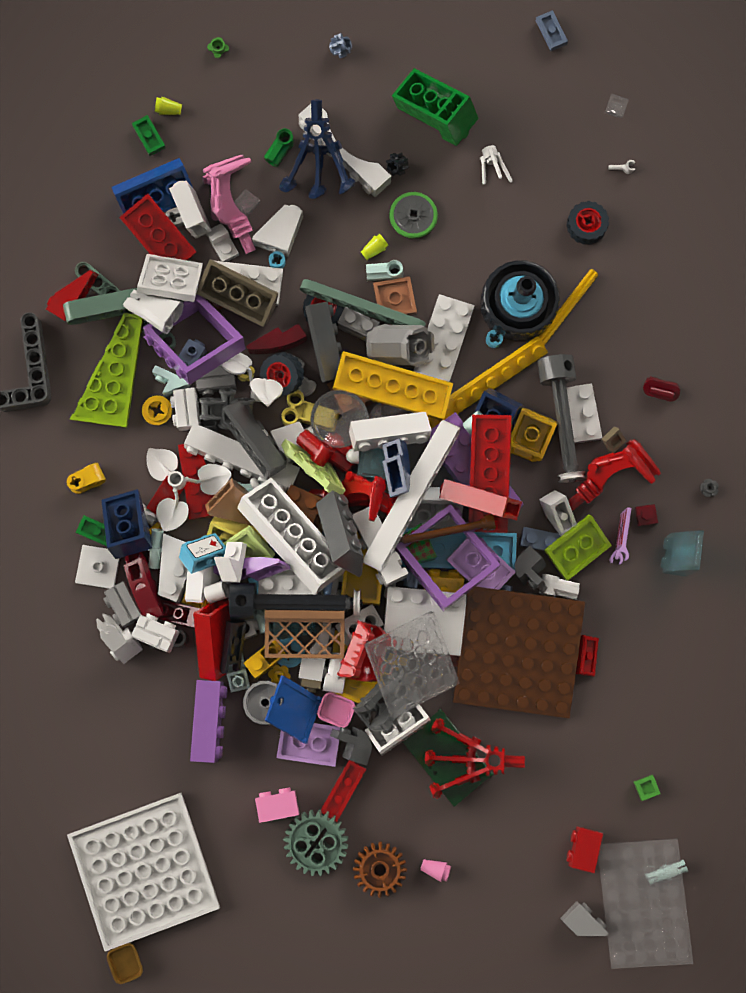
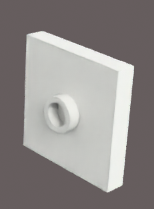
M82 545L75 583L108 589L114 587L120 558L115 559L108 549Z

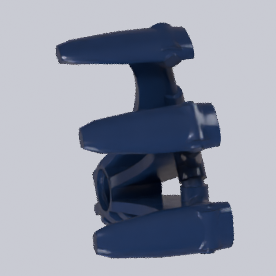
M311 100V118L304 120L306 123L304 131L306 132L303 133V138L305 140L302 139L298 148L301 150L290 176L283 178L279 189L283 192H289L296 188L297 180L294 177L299 166L303 163L307 153L313 152L316 159L315 185L311 187L308 197L317 199L325 194L327 188L325 185H321L324 155L329 153L333 157L342 180L339 194H343L354 187L356 182L354 179H348L343 166L344 161L340 153L342 149L340 141L334 142L332 133L328 132L330 130V125L327 124L329 118H322V100ZM313 125L320 126L321 133H316L313 130ZM311 139H314L315 145L310 143Z

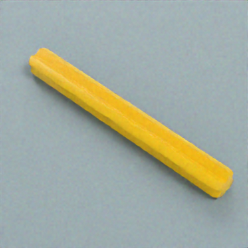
M590 269L558 310L552 324L539 335L544 345L598 276L595 270Z

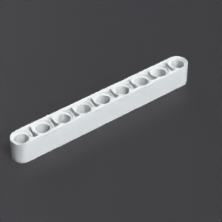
M445 420L440 422L410 475L409 492L398 496L363 559L364 564L381 572L383 571L460 433V427Z

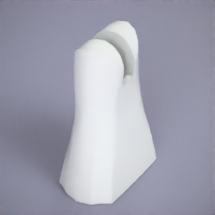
M135 289L131 292V297H128L123 304L130 312L143 318L164 334H168L173 327V322H177L181 317L184 306L181 301L137 293Z

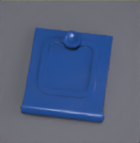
M282 675L274 696L270 698L271 704L265 721L299 740L301 743L307 744L322 697L314 695Z

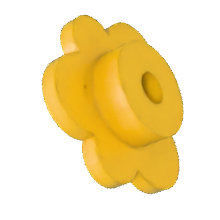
M275 665L268 672V676L272 679L271 681L276 684L279 683L281 678L278 675H283L288 679L291 678V675L288 673L289 669L285 665L281 667Z

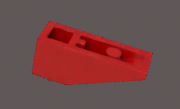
M89 270L49 298L46 310L66 321L63 304L68 301L85 298L99 274Z

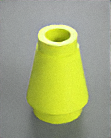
M165 97L156 98V113H159V115H181L182 104Z
M378 234L377 236L374 235L360 252L368 260L385 251V248L389 245Z

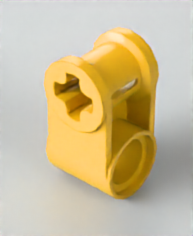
M98 463L90 464L67 478V486L75 494H81L106 482V478ZM77 480L79 481L78 487L75 486V481Z

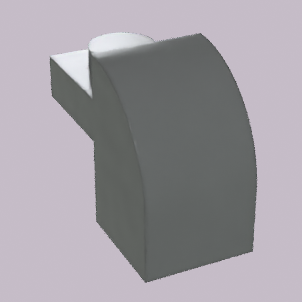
M529 546L518 556L515 562L516 575L523 586L528 583L533 590L537 588L541 593L547 589L545 582L538 575L547 565L543 558Z
M353 726L351 730L340 727V730L332 728L331 737L347 742L342 757L367 766L372 750L369 736L364 731Z

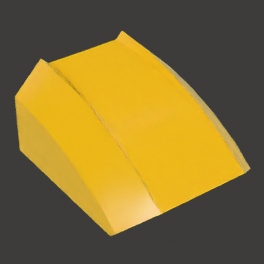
M522 408L511 433V453L532 462L542 461L557 426V421L530 409Z

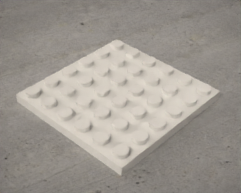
M182 792L67 834L104 951L220 909Z

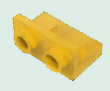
M430 569L426 571L443 592L455 593L464 586V576L456 569L449 571Z

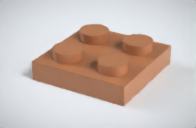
M410 276L373 283L377 304L407 315L417 314Z

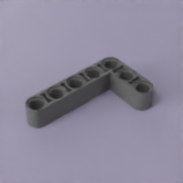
M31 312L25 313L21 317L29 386L0 391V400L7 398V402L4 405H0V411L3 412L45 406L51 401L52 396L42 324L38 317ZM35 320L33 326H27L29 321ZM33 338H38L35 344H30ZM35 356H40L38 362H32ZM37 374H43L39 381H35ZM40 392H45V396L42 399H37V395ZM21 395H26V399L23 402H18Z

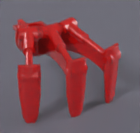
M636 439L630 440L622 451L596 457L588 465L587 479L576 488L577 493L568 500L571 510L574 511L584 501L589 504L603 492L609 477L619 470L635 467L651 484L656 481L654 476H659L661 472L641 443Z
M348 471L345 479L341 482L346 490L343 495L348 500V507H369L368 520L372 522L377 518L379 511L388 515L398 496L390 498L389 494L384 492L386 480L379 476H375L374 480L370 482L366 478ZM311 489L309 491L321 498L328 494L325 489Z
M436 718L432 725L433 733L437 734L443 731L457 738L456 740L468 745L467 749H469L466 755L435 756L433 750L425 752V764L428 766L435 764V761H452V763H466L468 768L466 770L467 774L455 778L454 781L441 786L435 782L431 783L429 788L433 798H440L443 790L455 785L459 786L469 781L471 783L480 781L479 775L486 773V776H490L491 770H493L494 775H498L499 770H501L502 774H505V767L525 768V756L505 755V748L502 749V752H499V747L496 746L494 751H491V745H487L486 748L480 745L482 740L474 736L470 738L462 733L458 734L444 726V720L441 718ZM479 749L487 753L486 758H476L477 750ZM492 755H498L500 758V764L496 767L491 766L489 763ZM476 762H485L487 767L477 771Z

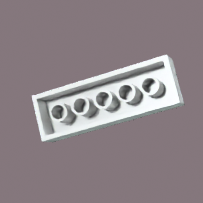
M269 478L241 498L238 510L284 562L290 565L292 571L314 595L344 573L345 569L332 563L326 538L272 478Z

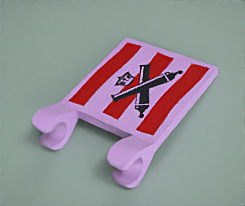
M627 507L620 514L616 548L610 556V563H613V558L615 557V559H619V565L622 564V553L625 555L624 561L629 558L626 542L631 508Z

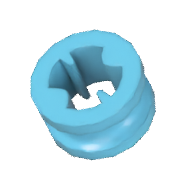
M279 251L271 253L269 256L270 266L273 268H284L286 264L284 254ZM275 257L281 258L280 264L273 263Z
M491 330L486 336V344L491 348H498L502 344L503 335L500 334L497 340L499 342L494 341L492 343L490 336L495 337L498 335L495 330Z

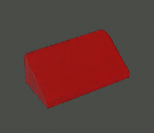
M168 476L165 477L146 507L154 514H156L157 506L163 499L171 498L175 500L173 487L168 483ZM184 488L178 490V496H180Z
M581 635L576 675L595 677L599 638Z

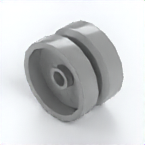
M259 681L252 684L246 691L243 698V708L246 715L253 722L261 725L270 724L265 721L271 704L270 698L274 696L278 684L270 681ZM263 699H265V700L267 699V700L269 701V705H268V706H266V707L263 706V704H262V700H263Z

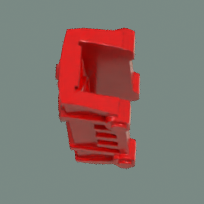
M358 620L356 630L352 632V640L348 646L347 653L340 662L342 665L337 675L361 682H376L379 677L378 670L387 648L391 647L393 641L381 627Z

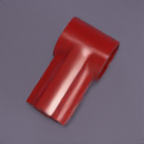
M304 430L296 438V443L311 455L310 459L321 467L326 465L335 452L334 448L326 442L320 441L309 430Z

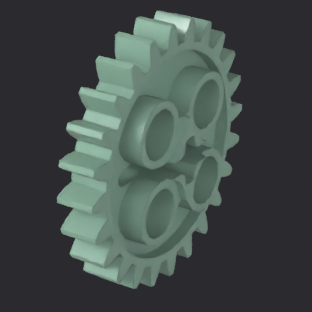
M320 809L316 815L313 810H310L309 816L303 812L301 814L302 819L296 816V823L291 822L289 824L292 829L285 831L289 836H286L283 841L289 844H286L284 849L290 850L286 857L292 856L293 859L290 864L297 862L296 870L303 867V874L308 870H311V876L314 875L315 871H318V874L322 876L323 870L329 874L331 871L330 867L336 870L338 867L337 863L342 864L343 862L341 857H345L347 852L342 850L347 849L349 846L343 843L348 840V836L342 835L346 828H339L342 822L335 823V815L331 819L328 818V811L324 816L321 815ZM309 825H316L318 832H311ZM326 828L327 832L323 835V837L315 846L311 854L308 857H306L305 854L310 849L313 842L318 838L322 830ZM332 837L335 844H327L325 838ZM298 841H304L307 848H300ZM314 853H320L323 856V860H316Z

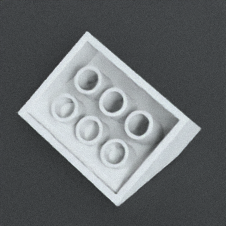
M388 586L384 631L393 642L391 647L387 649L460 656L466 594L443 612L426 590ZM443 592V594L449 598L454 592Z

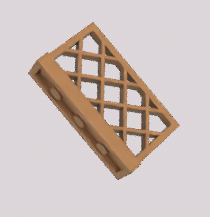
M265 610V658L344 659L345 611ZM269 622H278L283 629L275 636L269 630ZM282 622H289L286 626L282 624ZM292 622H298L303 627L296 636L287 629ZM301 622L309 623L306 626H304ZM312 622H317L323 628L316 636L307 629ZM331 623H341V630L334 637L327 627ZM284 630L293 637L286 646L277 639ZM304 630L313 638L306 646L297 639ZM324 630L333 638L325 647L317 639ZM269 634L273 637V639L270 642ZM274 640L283 647L278 654L269 653V645ZM294 640L303 648L298 654H292L287 649ZM314 640L323 648L318 654H312L307 649ZM335 640L340 645V654H331L326 648ZM284 650H286L288 654H281V653H282Z

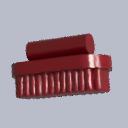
M652 376L644 382L643 391L647 396L670 402L677 400L680 396V387L677 383L664 381Z

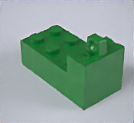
M415 68L392 95L399 110L439 130L442 139L455 146L463 138L466 139L469 135V130L479 119L470 96Z

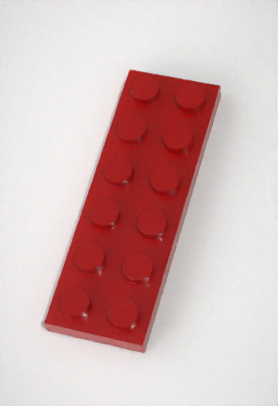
M472 414L471 487L509 497L512 415ZM469 507V523L480 521L485 515H490V513ZM493 515L495 530L487 531L481 528L476 529L475 532L508 533L509 519Z

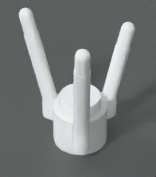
M491 145L482 149L483 156L480 157L482 163L483 185L486 184V163L488 165L494 164L499 179H502L497 162H499L509 182L512 183L513 180L501 159L500 153L497 152L496 146Z

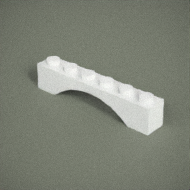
M311 104L298 115L299 126L303 130L306 125L304 120L311 118ZM322 108V118H328L327 112ZM313 125V130L316 133H321L320 126ZM343 148L340 150L344 161V168L350 172L349 174L355 182L359 181L363 185L362 188L367 194H372L376 197L391 183V175L379 163L367 162L354 157Z
M343 574L333 581L330 595H341V590L338 589L339 582H343ZM331 623L327 629L334 636L335 628H332ZM325 630L318 637V640L324 647L329 643L330 639H333ZM316 642L310 649V652L318 654L323 648ZM327 647L326 649L331 653L332 647ZM302 658L298 678L323 682V678L328 673V667L325 666L326 659L330 658Z

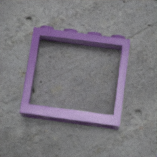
M196 294L194 302H183L182 315L177 322H173V326L199 311L227 342L193 364L187 366L158 336L163 332L150 323L143 327L145 332L144 338L147 340L148 345H152L159 357L163 356L167 365L171 369L174 368L178 377L184 379L189 385L245 350L243 336L204 297Z
M450 504L412 534L428 531L447 515L457 525L466 524V522L463 520L460 510ZM475 530L463 533L490 566L449 598L443 594L406 548L411 543L403 544L400 542L394 550L398 552L401 560L443 612L500 567L498 556L486 548V542L483 538L477 537L474 533Z

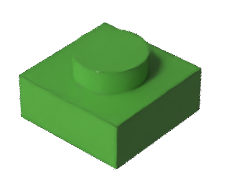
M653 775L634 781L641 801L661 794Z

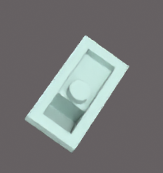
M156 365L152 371L156 377L155 380L163 384L168 382L163 391L164 397L173 395L174 390L187 389L192 386L184 379H180L178 375Z

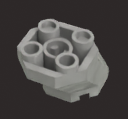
M383 324L374 327L366 336L368 358L389 365H412L417 367L427 363L429 360L427 358L428 354L434 351V334L422 325Z

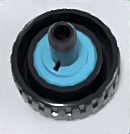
M515 260L499 266L489 275L481 293L480 310L485 323H487L491 330H495L498 336L500 334L503 335V338L516 342L527 341L539 336L552 324L559 309V288L556 285L555 279L544 267L526 260Z

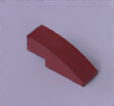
M298 323L283 333L277 327L248 344L246 348L249 354H271L294 348L306 342L307 337Z

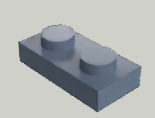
M553 10L536 17L535 21L550 51L567 45L568 40Z
M523 527L520 547L528 548L531 546L535 550L544 551L561 536L557 533Z

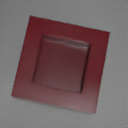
M655 504L635 507L638 526L658 523Z

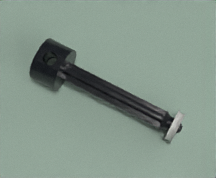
M231 583L229 592V615L231 620L255 621L257 610L347 612L349 609H353L354 616L358 615L360 617L361 607L363 606L361 590L356 591L355 589L354 597H350L347 594H257L256 583ZM246 597L247 603L244 606H240V600Z

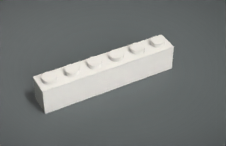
M192 424L184 442V448L187 449L188 453L193 455L198 453L205 456L204 459L209 462L215 463L217 461L228 470L236 469L245 477H255L261 484L266 481L263 474L238 441L198 424ZM287 463L284 469L271 478L286 493L291 484H294L300 468Z

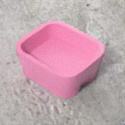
M328 692L322 698L317 715L318 718L327 723L345 728L351 721L355 704L350 699Z

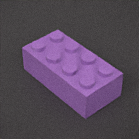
M196 681L190 761L215 763L222 758L223 746H220V738H224V726H221V721L226 715V706H223V698H227V687L224 686V682Z

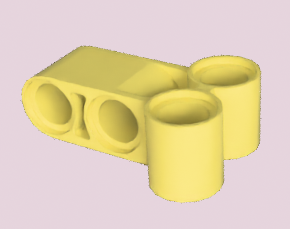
M299 390L287 395L289 408L284 409L281 416L284 426L300 422L311 426L314 424L315 427L324 430L335 431L340 415L339 411L304 401V395ZM294 396H298L301 399L297 404L292 403L290 400ZM288 414H293L296 418L294 421L288 422L285 417Z

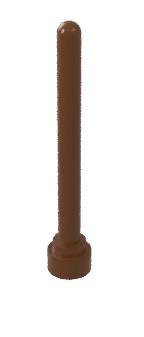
M492 514L485 515L480 521L401 537V542L407 544L481 528L482 530L491 531L496 528L495 520Z

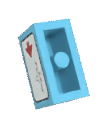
M216 533L205 535L194 541L182 544L179 558L188 571L193 574L216 565L214 557H224L226 546Z

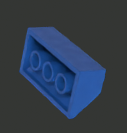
M178 158L111 188L124 214L147 194L151 196L163 212L177 207L169 188L179 181H187L192 188L193 186L183 163Z

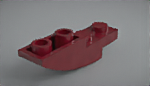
M145 551L125 556L126 564L124 569L142 616L146 617L147 613L158 619L165 616L161 599L158 595L156 581L151 577Z

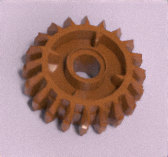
M379 841V848H375V844L371 843L372 850L370 851L367 846H364L365 855L362 852H358L359 857L362 859L354 860V863L359 864V867H353V871H359V874L354 875V879L361 878L357 885L358 887L363 884L366 885L363 888L364 893L370 888V896H373L374 892L378 891V898H381V891H385V895L388 897V889L391 888L392 892L396 893L394 885L402 887L401 882L398 880L406 879V876L401 875V872H407V868L401 867V865L406 863V860L399 861L403 854L401 852L397 855L394 854L397 851V847L394 846L390 851V843H387L386 847L382 848V842ZM378 864H382L386 868L385 873L382 875H378L374 871L375 866Z

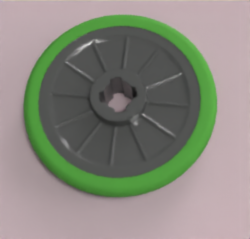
M408 192L402 194L393 202L389 217L393 228L400 235L407 238H420L433 230L437 223L438 212L434 202L428 196L419 192ZM410 214H417V217H412Z

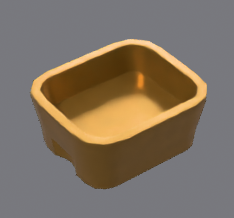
M127 943L108 952L107 962L116 983L125 984L142 975L143 966L135 945Z

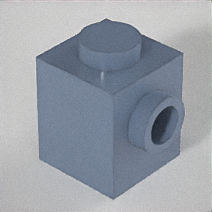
M188 339L178 357L189 366L207 354L204 347L205 344L196 339L194 341Z

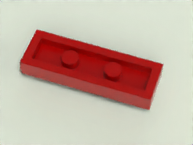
M351 760L347 762L321 809L322 814L325 815L328 811V817L331 819L335 815L334 821H338L366 771L364 767Z

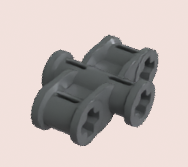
M231 388L219 389L221 398H200L202 406L199 418L202 420H220L218 424L220 429H229L222 420V409L225 406L242 401L253 412V404L255 403L253 398H234L236 390Z

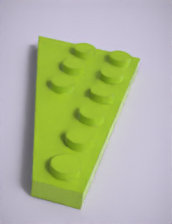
M123 314L114 331V336L109 345H107L105 353L86 386L87 388L70 420L127 428L143 318L135 314Z

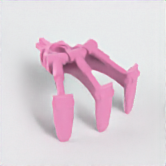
M238 155L204 168L203 172L206 175L202 178L204 184L208 183L211 185L210 204L212 219L215 221L219 220L220 223L228 225L233 238H239L247 254L256 250L248 233L253 230L247 216L237 208L230 191V176L251 163V159Z

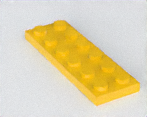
M343 351L332 389L414 413L426 412L428 417L442 421L445 418L453 383Z

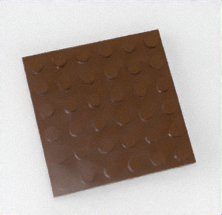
M474 587L467 593L461 655L458 658L453 703L570 718L585 601Z

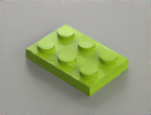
M587 515L544 549V551L562 577L568 581L612 545L591 515Z

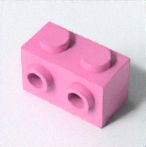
M290 787L279 789V793L271 795V791L259 793V797L255 798L259 823L300 814L296 791H291Z

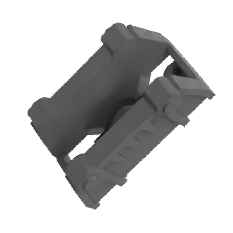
M390 668V671L381 677V680L364 698L360 699V703L353 707V710L370 730L386 731L391 729L392 722L398 715L417 699L414 692L406 685L394 668ZM403 686L396 695H391L394 687ZM384 695V701L381 704H379L378 701ZM371 711H376V717L369 723Z

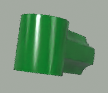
M283 128L277 132L275 141L264 156V160L272 166L278 167L288 150L292 149L294 145L293 134L289 129ZM288 137L289 141L282 142L281 139Z

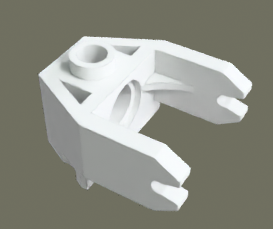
M103 614L105 622L96 619L100 637L111 650L110 653L116 661L120 660L125 664L143 650L137 639L131 637L132 632L128 627L122 630L110 615Z

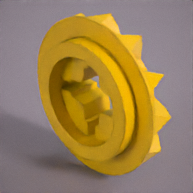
M152 396L144 402L142 415L149 424L160 426L167 423L171 418L173 409L171 403L165 397ZM158 406H161V407H160V410H161L164 414L158 413L157 416H154L155 413H154V411H153L152 409H150V408H153V409L155 408V409H157Z

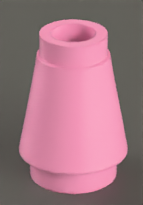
M424 859L420 871L440 882H447L451 866L447 865V862Z

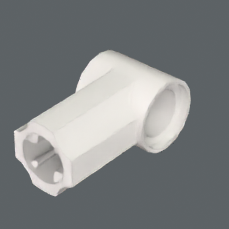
M549 574L542 575L547 589L543 593L539 591V594L577 600L580 583L562 580L557 576Z
M221 580L204 588V595L208 603L211 604L229 598L230 586L233 582H223Z
M330 658L328 673H326L323 691L343 694L346 678L337 675L342 665L340 662L343 659Z

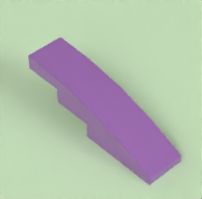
M248 557L244 559L241 580L251 577L259 581L290 569V565L276 558ZM214 565L213 573L220 576L217 566Z

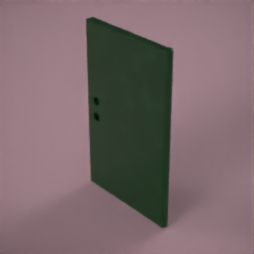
M439 709L438 712L430 717V723L402 742L430 778L441 786L467 774L466 770L468 768L466 763L435 761V764L428 766L425 764V752L433 750L435 756L466 755L469 749H467L468 745L456 740L457 738L443 731L437 734L433 733L431 728L436 718L443 719L444 726L458 734L460 733L442 709ZM476 762L477 771L487 767L484 762ZM490 772V776H486V773L479 775L480 781L475 783L469 781L459 786L455 785L443 790L442 793L455 807L489 777H492L493 773Z

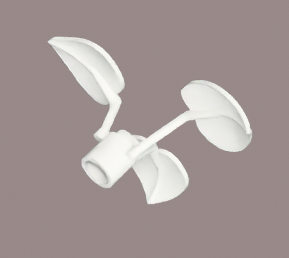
M242 353L221 364L227 372L234 375H241L247 371L250 380L249 386L251 387L250 398L255 399L256 402H263L267 407L279 398L283 392V387L275 380H266V378L253 379L252 371L249 368L252 365V360ZM298 358V361L301 362L303 368L304 362H302V360Z
M149 448L147 451L149 473L154 479L163 481L168 476V483L173 487L175 500L171 498L163 499L156 509L157 519L162 530L166 532L180 527L188 517V505L185 502L179 501L178 490L183 489L186 482L201 483L200 487L204 493L215 495L232 476V473L221 465L207 464L198 470L200 480L184 477L180 472L175 471L178 468V458L172 451Z

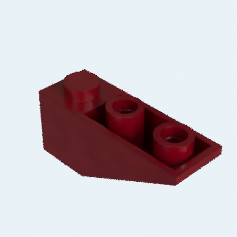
M161 600L165 616L159 618L160 620L195 629L193 613L200 608Z

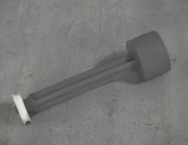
M567 354L547 356L538 360L537 363L540 384L552 386L563 460L562 468L566 472L558 475L561 478L558 482L574 483L586 479L584 477L585 471H577L579 465H577L566 388L567 383L576 380L574 358L572 355Z

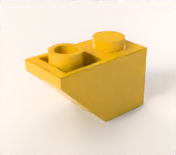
M276 640L269 645L270 654H278L282 650ZM264 646L243 664L254 678L258 680L282 658H265Z

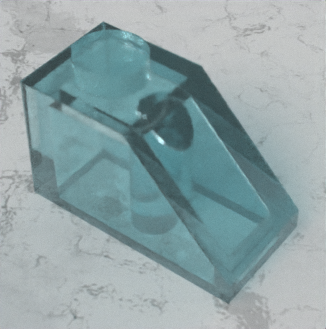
M270 622L271 632L276 636L283 627L278 622ZM282 622V624H283L284 626H286V625L289 623V622ZM292 622L287 629L296 636L303 627L298 622ZM301 622V623H302L304 626H306L309 622ZM312 622L307 629L311 633H317L315 622ZM286 630L277 637V639L292 638ZM304 630L299 636L307 635L308 633Z

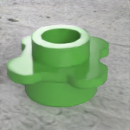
M221 37L213 39L207 46L208 50L213 52L215 58H220L224 52L229 51V46L225 44Z

